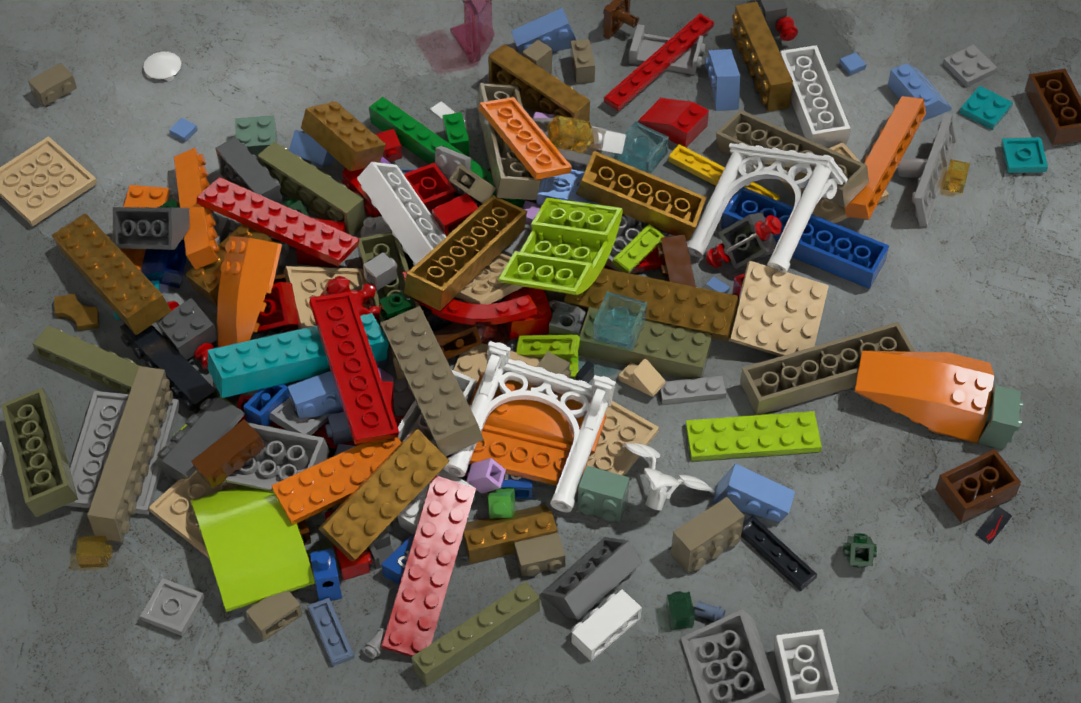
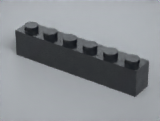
M126 324L120 326L122 342L127 347L131 346L136 357L143 359L147 367L165 370L166 377L170 381V390L176 398L180 397L183 400V404L188 411H193L197 415L201 410L200 405L206 399L218 397L216 389L153 325L137 335Z

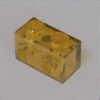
M556 115L547 125L549 140L555 147L585 152L594 143L591 122Z

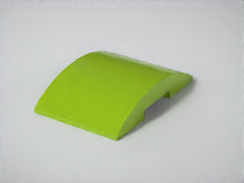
M546 198L531 223L532 232L520 252L515 251L498 281L500 283L568 294H581L594 283L608 260L618 233L623 209Z
M239 485L191 500L226 612L262 601L269 596L288 590L291 592L316 583L297 523L291 525L274 492Z

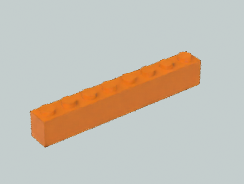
M901 96L898 104H895L893 113L888 117L887 124L880 131L877 142L873 144L871 153L865 159L864 164L867 165L869 183L846 207H843L845 208L846 217L870 219L926 115L924 99Z
M193 148L174 156L180 208H189V230L184 236L186 256L196 270L218 261L217 252L219 251V246L215 240L218 236L213 227L216 225L212 216L214 211L197 204V196L208 188L210 184L206 178L208 176L205 167L207 164L206 159L202 153L199 154L197 149Z

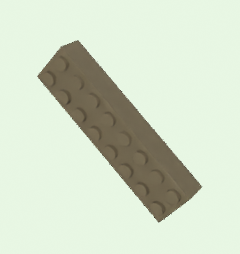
M480 83L476 104L494 187H496V197L536 200L541 179H534L479 110L480 102L514 97L522 106L518 86Z
M739 110L716 132L719 150L728 155H731L730 143H744L754 147L759 145L769 149L778 148L783 151L794 150L798 153L810 152L819 156H831L848 180L846 183L843 182L842 185L837 184L835 196L827 200L842 207H846L869 183L867 165L742 110ZM785 167V170L788 172L790 168ZM801 171L797 173L794 180L803 179L808 172Z
M418 306L381 322L388 343L438 450L444 456H448L484 440L479 425L421 307Z
M895 322L743 367L740 384L755 414L762 415L855 387L862 351L915 352L899 322Z
M141 366L138 368L87 515L96 539L122 542L124 535L129 532V520L131 515L135 514L136 499L142 493V481L148 475V463L150 458L154 457V445L156 440L160 439L161 424L166 421V409L173 399V392L169 388L170 381L167 379L163 369Z

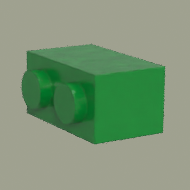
M462 112L443 115V131L446 142L466 156H470L469 139Z

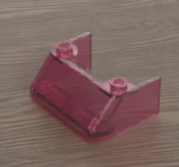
M462 0L464 3V24L450 28L451 33L471 63L481 60L495 36L492 29V0Z

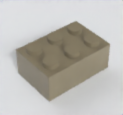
M728 497L724 498L673 531L671 555L687 574L694 569L699 570L706 561L711 558H717L722 554L723 550L729 546L734 547L739 543L744 515Z

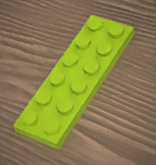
M815 411L686 420L685 424L691 461L821 452L822 449Z

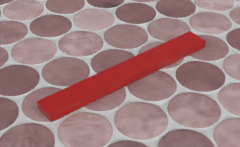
M699 13L604 97L603 102L619 111L699 40V36H704L714 27V21Z

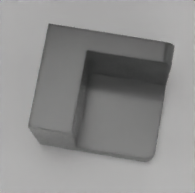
M387 529L383 530L367 547L376 570L382 568L381 564L394 552Z

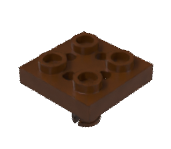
M613 0L605 6L603 10V36L610 39L624 23L632 28L637 26L639 17L630 14V0Z

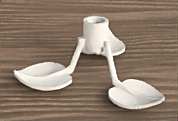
M624 443L622 447H626L637 455L648 457L652 462L651 468H644V473L650 481L648 489L650 492L645 503L648 507L662 510L666 498L670 499L671 494L679 485L710 491L714 495L715 491L696 477L679 475L677 480L670 475L662 474L660 471L655 470L656 458H660V454L655 449L638 443ZM665 486H672L671 489L668 492H666L668 488Z

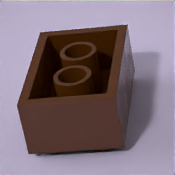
M993 449L941 474L935 489L960 523L1016 497L1021 481L996 449Z

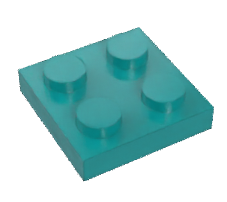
M979 86L961 106L959 113L993 130L1012 108L1013 102Z
M1041 137L1002 138L1001 147L1007 173L1047 172L1048 164Z

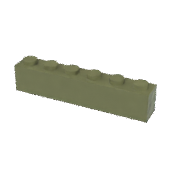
M48 325L33 343L38 357L117 392L130 394L140 366L134 361L123 359L112 351L107 352L96 344H89L78 336L68 335L63 330L55 329Z
M525 581L412 656L414 672L426 687L539 612L540 597Z

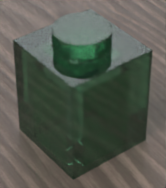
M676 591L668 594L666 609L670 630L694 627L695 614L690 592Z

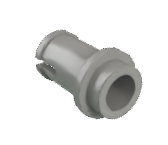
M379 628L370 642L364 644L363 652L367 657L374 659L381 654L380 650L382 649L381 644L385 629Z

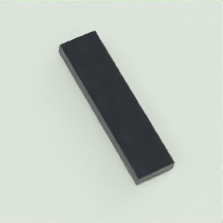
M753 515L743 522L741 537L796 588L802 591L817 578L818 574Z

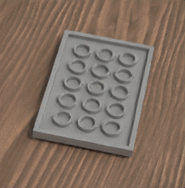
M94 391L70 467L78 500L64 506L90 508L129 394ZM172 399V403L167 406V418L161 424V436L155 442V454L149 460V472L147 477L143 478V489L141 495L137 496L135 513L149 515V506L152 505L161 469L154 462L158 458V452L163 447H168L180 405L178 399Z

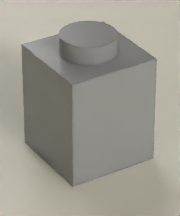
M381 253L363 265L364 278L369 283L374 284L376 290L397 278V264L393 258H389L385 253Z

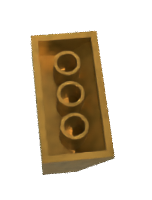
M546 504L517 510L512 518L487 517L466 522L462 539L469 563L473 564L514 554V542L557 533L558 530L552 511Z

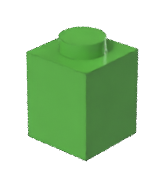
M497 489L490 492L488 496L490 518H512L516 511L514 489Z

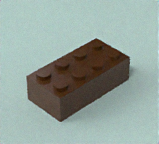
M1066 68L1029 74L1025 92L1052 146L1081 141V97Z

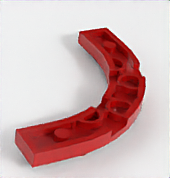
M408 271L402 272L404 282ZM530 295L494 304H471L452 299L440 311L415 299L418 304L429 308L432 314L438 317L470 325H476V322L490 321L491 325L507 323L537 314V307Z

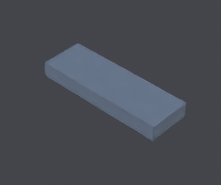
M326 598L308 605V611L332 667L354 659V653L330 599Z

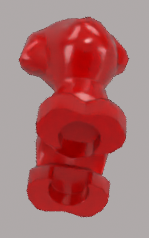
M337 276L327 281L324 291L321 292L320 296L352 292L360 316L372 313L376 321L379 320L380 309L378 306H372L368 309L363 306V304H370L369 297L374 298L376 292L374 284L366 283L363 285L362 290L356 291L350 289V281L343 276Z

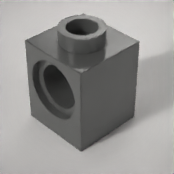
M555 309L549 324V335L580 336L582 324H579L580 315Z

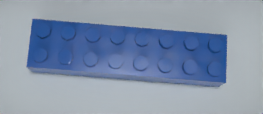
M742 187L734 194L724 210L721 228L725 229L750 214L762 212L764 218L772 215L781 222V232L778 235H773L777 244L794 207ZM811 214L792 258L870 289L886 261L889 245Z

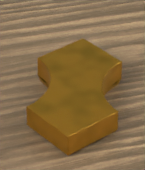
M75 294L54 297L55 315L57 318H66L73 321L77 325L78 331L99 328L97 307L82 305L77 301Z

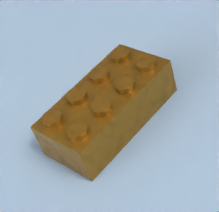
M334 101L305 109L301 129L350 172L366 168L371 162H381L386 144L338 102Z
M244 224L239 226L218 245V261L196 270L193 267L185 274L193 288L215 306H218V293L222 273L221 265L225 260V246L229 237H249L272 242L264 233Z

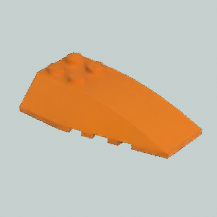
M229 237L225 246V260L221 265L222 273L218 293V347L250 341L252 333L257 332L259 323H256L260 311L264 312L267 303L263 301L266 293H271L282 244L249 237Z
M862 351L854 392L879 405L883 404L891 408L890 410L897 414L905 415L910 418V421L916 424L920 423L934 433L977 444L988 417L994 373L989 362L950 352Z
M485 371L480 374L469 407L472 405ZM508 380L504 383L511 391H516L523 387L520 382ZM528 383L527 390L530 391L531 387L536 388L539 386ZM497 387L493 399L503 394L500 391V387ZM552 391L558 396V401H560L563 394ZM521 399L503 403L490 413L485 422V425L568 445H573L574 441L573 431L567 419L553 407L539 401ZM570 399L565 402L569 410L583 408V404L579 401ZM604 414L590 453H595L607 417L606 414ZM585 415L579 418H575L577 420L579 430L581 428Z

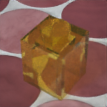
M950 159L943 189L963 194L970 163Z
M106 536L78 537L76 559L80 568L108 567V558H112V545L108 544Z

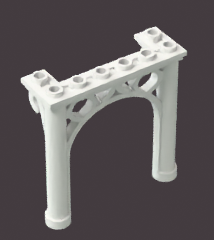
M730 143L731 157L691 239L687 241L689 254L699 258L703 257L729 200L739 189L757 180L777 179L793 187L795 205L769 259L768 266L778 269L782 273H787L790 267V259L816 204L821 198L832 199L836 194L837 184L842 185L848 179L842 172V169L835 163L834 158L829 155L819 156L810 152L798 153L794 150L783 151L778 148L769 149L759 145L754 147L744 143ZM785 167H789L790 170L787 172ZM801 171L808 172L803 179L794 180L797 173ZM806 187L802 194L800 188Z
M490 341L488 344L487 368L470 407L480 431L482 432L490 413L501 404L521 399L534 400L545 403L559 411L569 422L573 431L574 441L550 504L561 512H571L575 503L574 496L608 406L611 407L616 382L608 377L595 375L593 384L589 385L585 381L570 379L563 374H555L542 367H533L523 361L510 359V347L503 343ZM508 380L520 382L523 387L519 390L511 391L504 383ZM528 383L539 386L536 388L531 387L530 391L527 390ZM497 387H500V391L503 394L493 399ZM552 391L563 394L560 401H558V396ZM573 399L581 402L583 408L569 410L565 402ZM585 415L583 423L579 430V426L575 418H579ZM477 443L452 453L447 458L449 462L444 467V470L450 475L463 477Z

